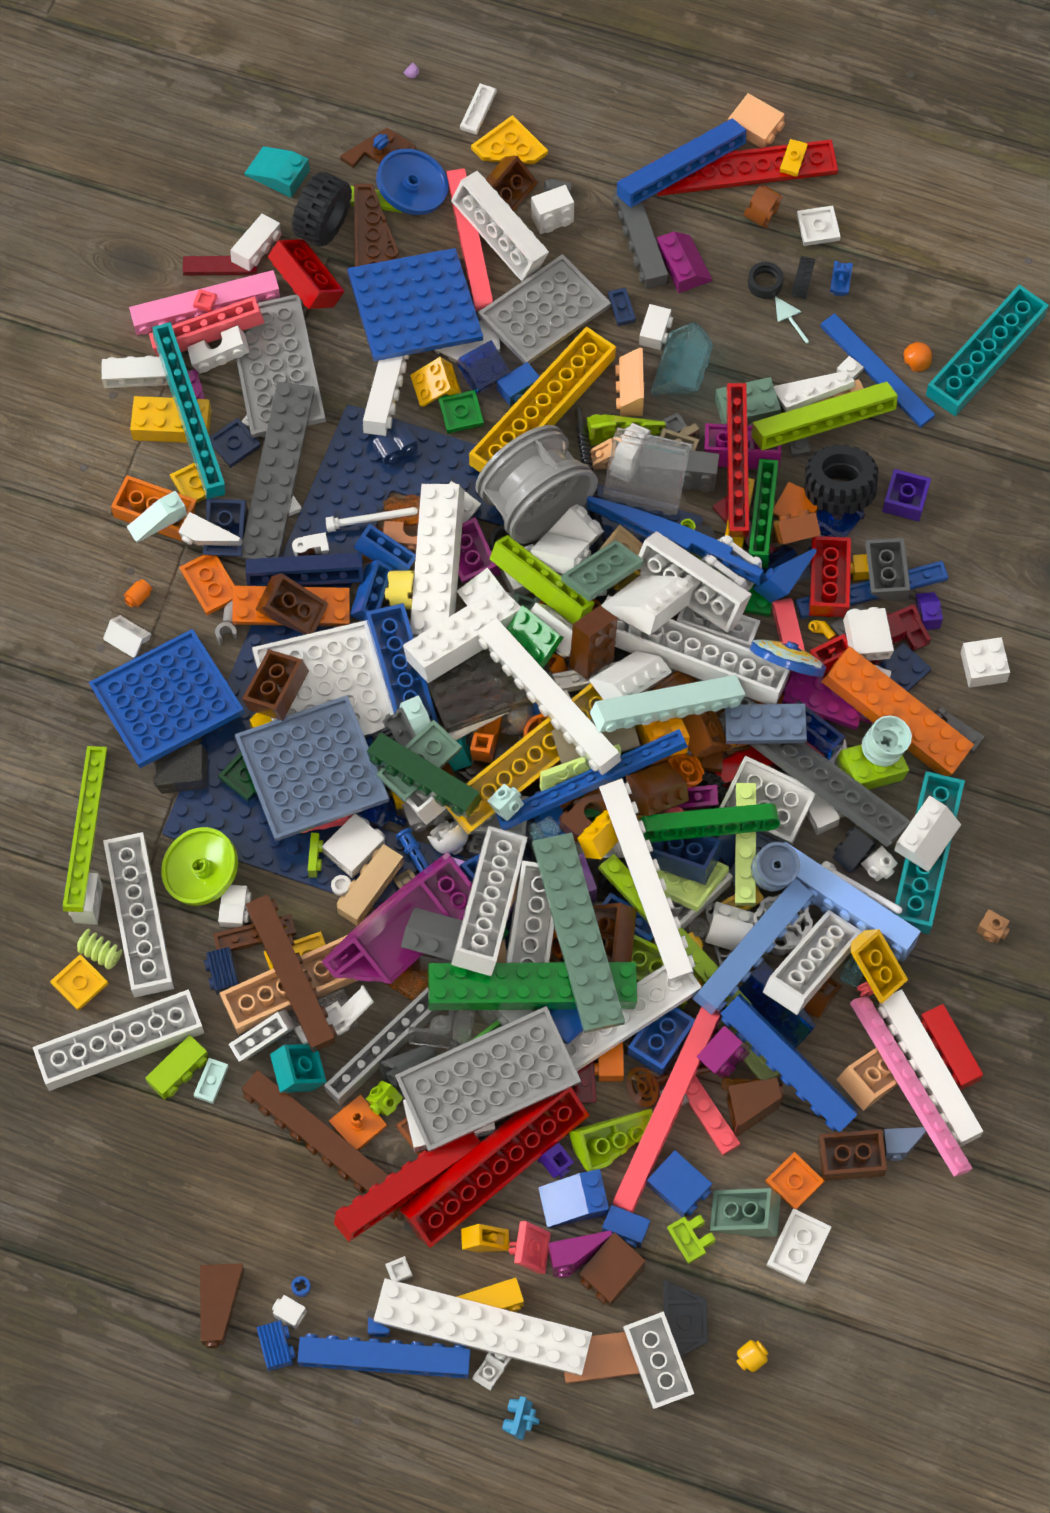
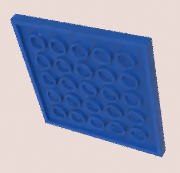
M456 248L347 268L373 361L483 341V333Z
M193 629L89 682L91 689L139 768L245 714L240 702Z

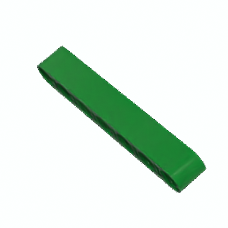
M772 803L643 816L639 819V821L642 820L646 830L643 833L645 841L649 839L650 842L771 831L780 826L777 806Z

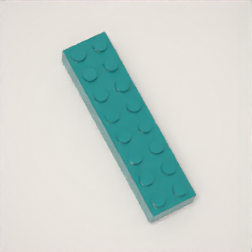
M1019 284L928 384L925 396L956 417L1046 317L1049 305Z
M926 771L915 815L927 798L931 796L947 806L957 818L965 780ZM951 841L929 872L907 858L904 860L895 904L902 908V913L896 915L920 930V933L929 935L932 928Z

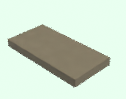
M634 726L628 729H616L612 732H601L613 746L619 744L621 752L640 747ZM560 729L551 730L561 764L581 757L575 749L576 746L573 743L569 744L565 740L564 733Z

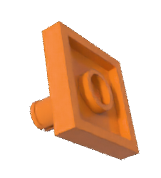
M361 1094L329 1120V1123L338 1134L358 1151L387 1128V1124L369 1108V1103Z

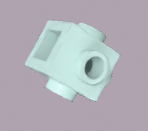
M505 784L487 800L494 812L506 821L524 805L520 799V792L516 788H509Z

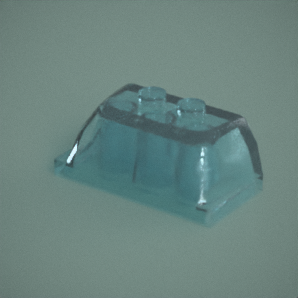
M693 322L670 331L650 390L652 395L658 396L663 393L668 395H684L699 390L713 348L708 334L699 324Z

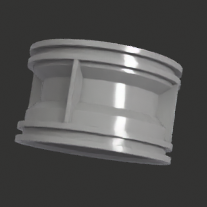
M554 425L534 428L506 444L487 462L476 481L475 488L478 495L486 504L495 506L503 516L506 532L520 544L541 539L570 507L578 504L584 508L587 504L588 496H593L598 485V478L587 464L581 463L572 457L568 451L569 441L559 427Z

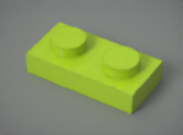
M311 833L308 875L311 878H317V873L322 868V859H319V852H323L322 846L324 842L320 840L319 833Z

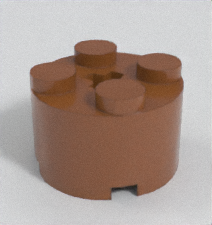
M761 184L752 196L749 204L750 208H746L743 217L761 227L767 228L772 220L771 217L778 211L783 196Z

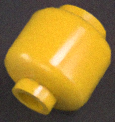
M749 1340L738 1349L737 1356L739 1359L737 1363L744 1371L748 1369L751 1372H756L767 1363V1355L769 1353L759 1340L757 1342Z

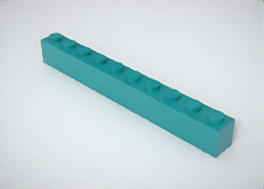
M171 322L153 326V339L206 499L225 495V483Z

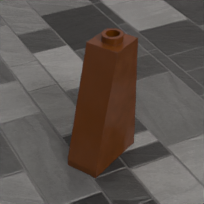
M242 1263L200 1265L201 1343L206 1345V1348H218L219 1345L225 1343L244 1275Z

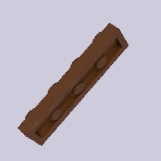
M292 914L281 916L287 926L284 929L286 934H291V936L297 935ZM253 924L213 934L216 950L230 947L231 951L262 944Z

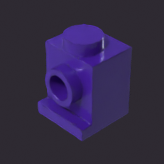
M557 1143L537 1160L539 1164L542 1163L553 1178L558 1175L560 1178L564 1177L571 1171L569 1167L574 1163L560 1143Z

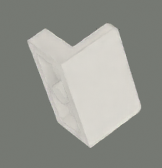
M119 615L110 620L103 639L134 658L138 655L141 644L150 640L151 633Z

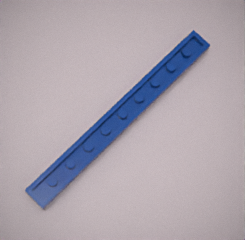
M680 729L621 755V761L604 775H601L598 770L593 771L590 769L522 800L524 805L508 821L496 813L502 830H507L591 792L600 786L679 752L688 746Z

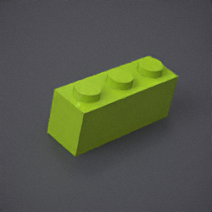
M189 1035L145 1078L147 1084L164 1100L168 1096L172 1097L183 1082L186 1083L192 1078L193 1072L197 1068L200 1069L207 1063L208 1053Z

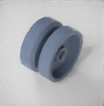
M773 842L764 846L753 858L751 864V873L756 884L769 891H779L787 887L797 877L800 870V859L795 849L782 842Z

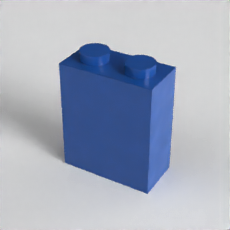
M676 1151L647 1179L646 1183L655 1194L682 1218L687 1214L691 1216L698 1208L696 1204L701 1199L705 1201L712 1193L710 1190L712 1183Z

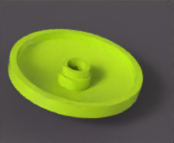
M200 827L183 833L169 846L163 858L161 875L166 890L171 896L186 905L199 906L215 901L228 890L236 876L238 868L236 848L226 835L213 828Z

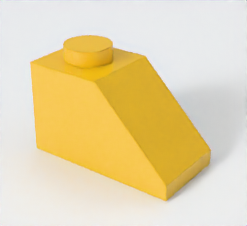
M482 1224L461 1229L462 1250L472 1252L509 1251L508 1229Z

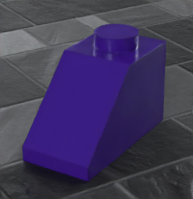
M935 592L915 594L917 610L925 629H940L943 616L940 601Z

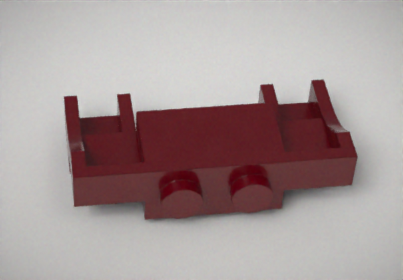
M914 604L892 614L886 613L892 644L906 639L912 651L930 644L931 638ZM878 660L869 661L873 665H879Z

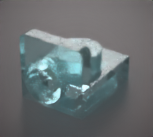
M549 815L538 824L532 823L529 834L534 841L558 836L562 833L560 827Z
M852 955L846 963L840 979L857 988L864 975Z

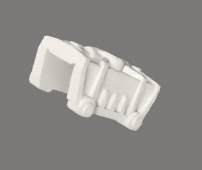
M726 535L718 539V541L733 547V556H739L744 561L755 564L762 569L761 559L756 556L752 557L736 545L730 536ZM707 555L702 557V562L749 592L753 587L754 583L735 574L714 556Z

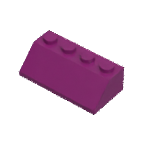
M705 423L704 452L719 454L718 467H727V424ZM747 426L748 468L758 469L759 459L778 460L779 470L781 445L761 450L751 437L752 426Z

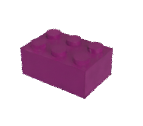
M724 1026L696 1057L713 1073L724 1078L725 1076H731L736 1070L735 1065L739 1061L743 1062L749 1056L751 1047L746 1042H743L734 1031Z

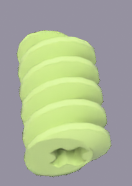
M87 929L78 941V952L80 954L84 953L87 958L91 957L94 962L98 961L99 965H105L106 969L113 968L119 961L123 949L117 952L118 946L116 944L110 948L111 941L108 940L103 944L104 937L101 936L96 940L97 933L95 932L89 936L91 930Z

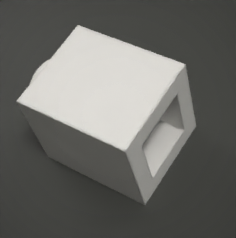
M283 1295L282 1299L278 1298L272 1308L276 1319L281 1320L295 1330L307 1313L306 1307Z

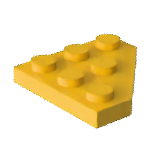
M513 115L471 145V150L482 161L501 162L505 156H518L524 164H535L548 155V150Z

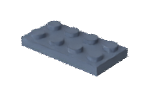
M752 704L725 708L726 744L806 743L805 704Z

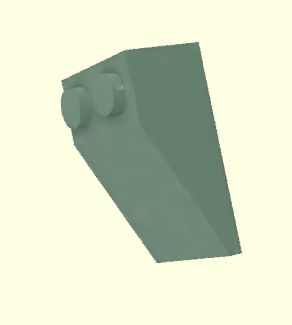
M772 1188L714 1190L710 1231L753 1237H777L781 1196Z

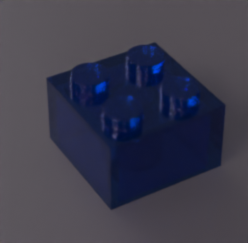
M492 340L459 357L456 362L471 389L475 390L476 394L496 384L499 379L510 373Z

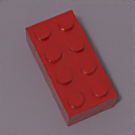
M303 239L278 240L268 255L273 266L278 269L283 279L289 283L294 293L300 297L308 309L335 307L345 292Z
M812 537L810 550L816 549L817 552L810 561L809 616L845 617L850 608L851 538Z

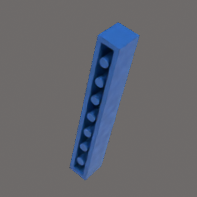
M733 118L631 175L622 178L617 182V196L630 208L746 144V129Z
M306 1334L305 1337H300L297 1362L301 1367L469 1379L471 1352L470 1349H466V1346L454 1345V1348L445 1347V1344L441 1343L424 1346L422 1342H411V1345L403 1344L399 1340L382 1343L380 1339H369L368 1342L360 1341V1338L348 1337V1340H341L338 1336L329 1335L326 1338H318V1335Z

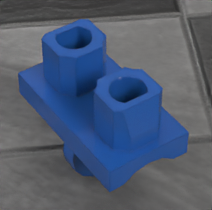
M834 261L830 292L833 295L842 297L844 294L848 295L853 263L846 264Z

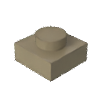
M694 423L691 426H685L679 433L697 439L699 437V428Z

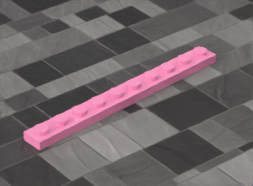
M869 996L854 999L850 1005L954 1177L968 1173L973 1168L876 1010Z

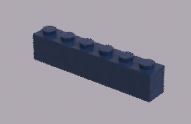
M362 552L246 559L247 586H267L272 576L281 573L301 586L363 582Z

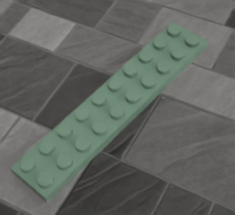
M567 833L532 841L533 850L583 1032L588 1033L624 1025V1016L573 834Z

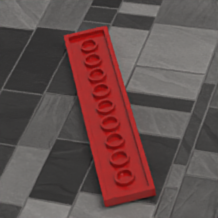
M832 139L806 142L808 144L797 177L780 172L788 145L732 151L657 193V196L838 174Z

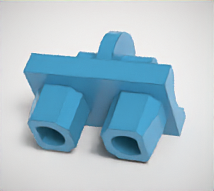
M522 1396L519 1399H510L508 1411L516 1414L514 1420H504L502 1430L511 1434L516 1439L523 1440L525 1432L531 1431L532 1425H539L540 1420L535 1418L536 1410L532 1409L533 1402Z

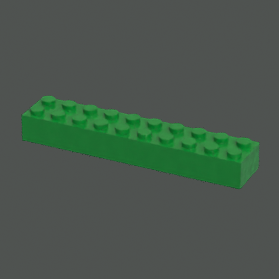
M564 962L496 963L491 976L451 965V963H429L428 966L429 1010H539L547 1006L548 1010L577 1009ZM608 962L621 1009H635L638 1002L636 962Z

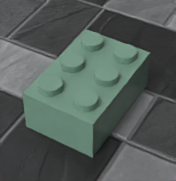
M771 377L746 382L747 425L780 414L781 408ZM727 387L716 389L715 402L722 424H727Z

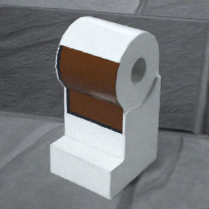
M326 532L303 536L295 539L292 543L295 556L330 554Z

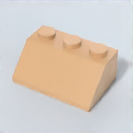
M638 348L619 357V365H615V375L619 376V381H616V393H620V398H616V409H620V416H643V348Z

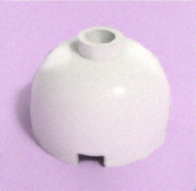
M453 818L454 822L449 823L447 820L431 830V836L427 837L431 845L440 853L458 854L463 850V846L468 840L469 835L455 818Z

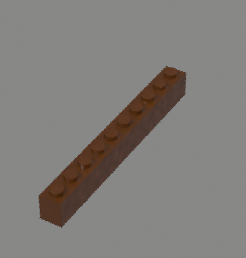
M259 1070L241 1088L244 1094L243 1098L249 1104L255 1103L260 1107L258 1110L265 1117L270 1115L280 1129L284 1130L286 1128L291 1132L289 1135L296 1142L302 1141L307 1145L305 1148L312 1155L318 1154L322 1158L321 1161L328 1168L333 1166L343 1180L347 1181L349 1179L354 1183L353 1187L359 1193H368L373 1185L376 1183L380 1185L385 1181L388 1174L290 1095L280 1093L279 1087ZM403 1206L388 1216L393 1220L397 1218L401 1222L404 1216L400 1209Z

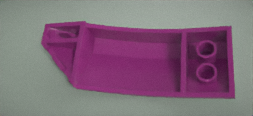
M446 852L365 918L322 960V963L334 978H352L361 981H379L392 984L398 976L424 954L401 947L405 929L414 907L463 920L472 882L450 853Z

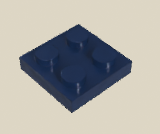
M236 418L209 437L214 450L230 468L261 448L258 440L252 438L251 432L239 418Z
M905 643L901 644L892 653L890 659H885L878 665L881 668L890 670V678L907 692L927 676L932 669Z

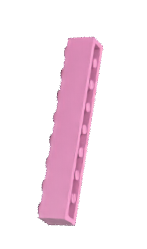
M273 270L201 289L217 294L212 311L254 296L258 303L280 298L279 287ZM199 289L129 307L136 335L150 333L153 331V326L171 322V325H175L209 313L193 308V303Z

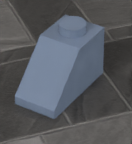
M924 1127L884 1129L885 1158L890 1159V1161H901L903 1158H906L924 1137L926 1129Z

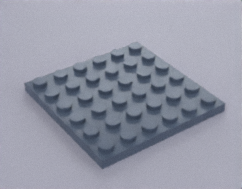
M348 695L286 716L283 721L277 719L235 734L275 842L389 802L383 782L376 776L378 772L377 767L369 761L367 754L369 747Z

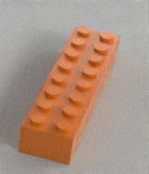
M850 646L842 653L821 681L873 723L879 718L889 715L905 721L912 735L911 744L907 750L937 774L951 776L974 746L972 742Z

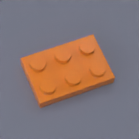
M202 555L179 567L206 615L225 607L233 600V586L235 585L217 556Z

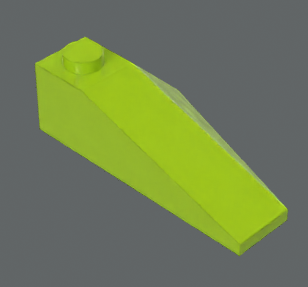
M652 1109L587 1125L569 1132L574 1153L587 1172L609 1166L618 1156L626 1153L631 1146L639 1143L653 1114Z

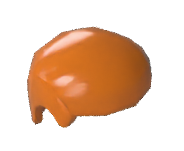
M914 342L904 350L905 364H908L912 371L921 372L929 369L932 364V351L928 345Z

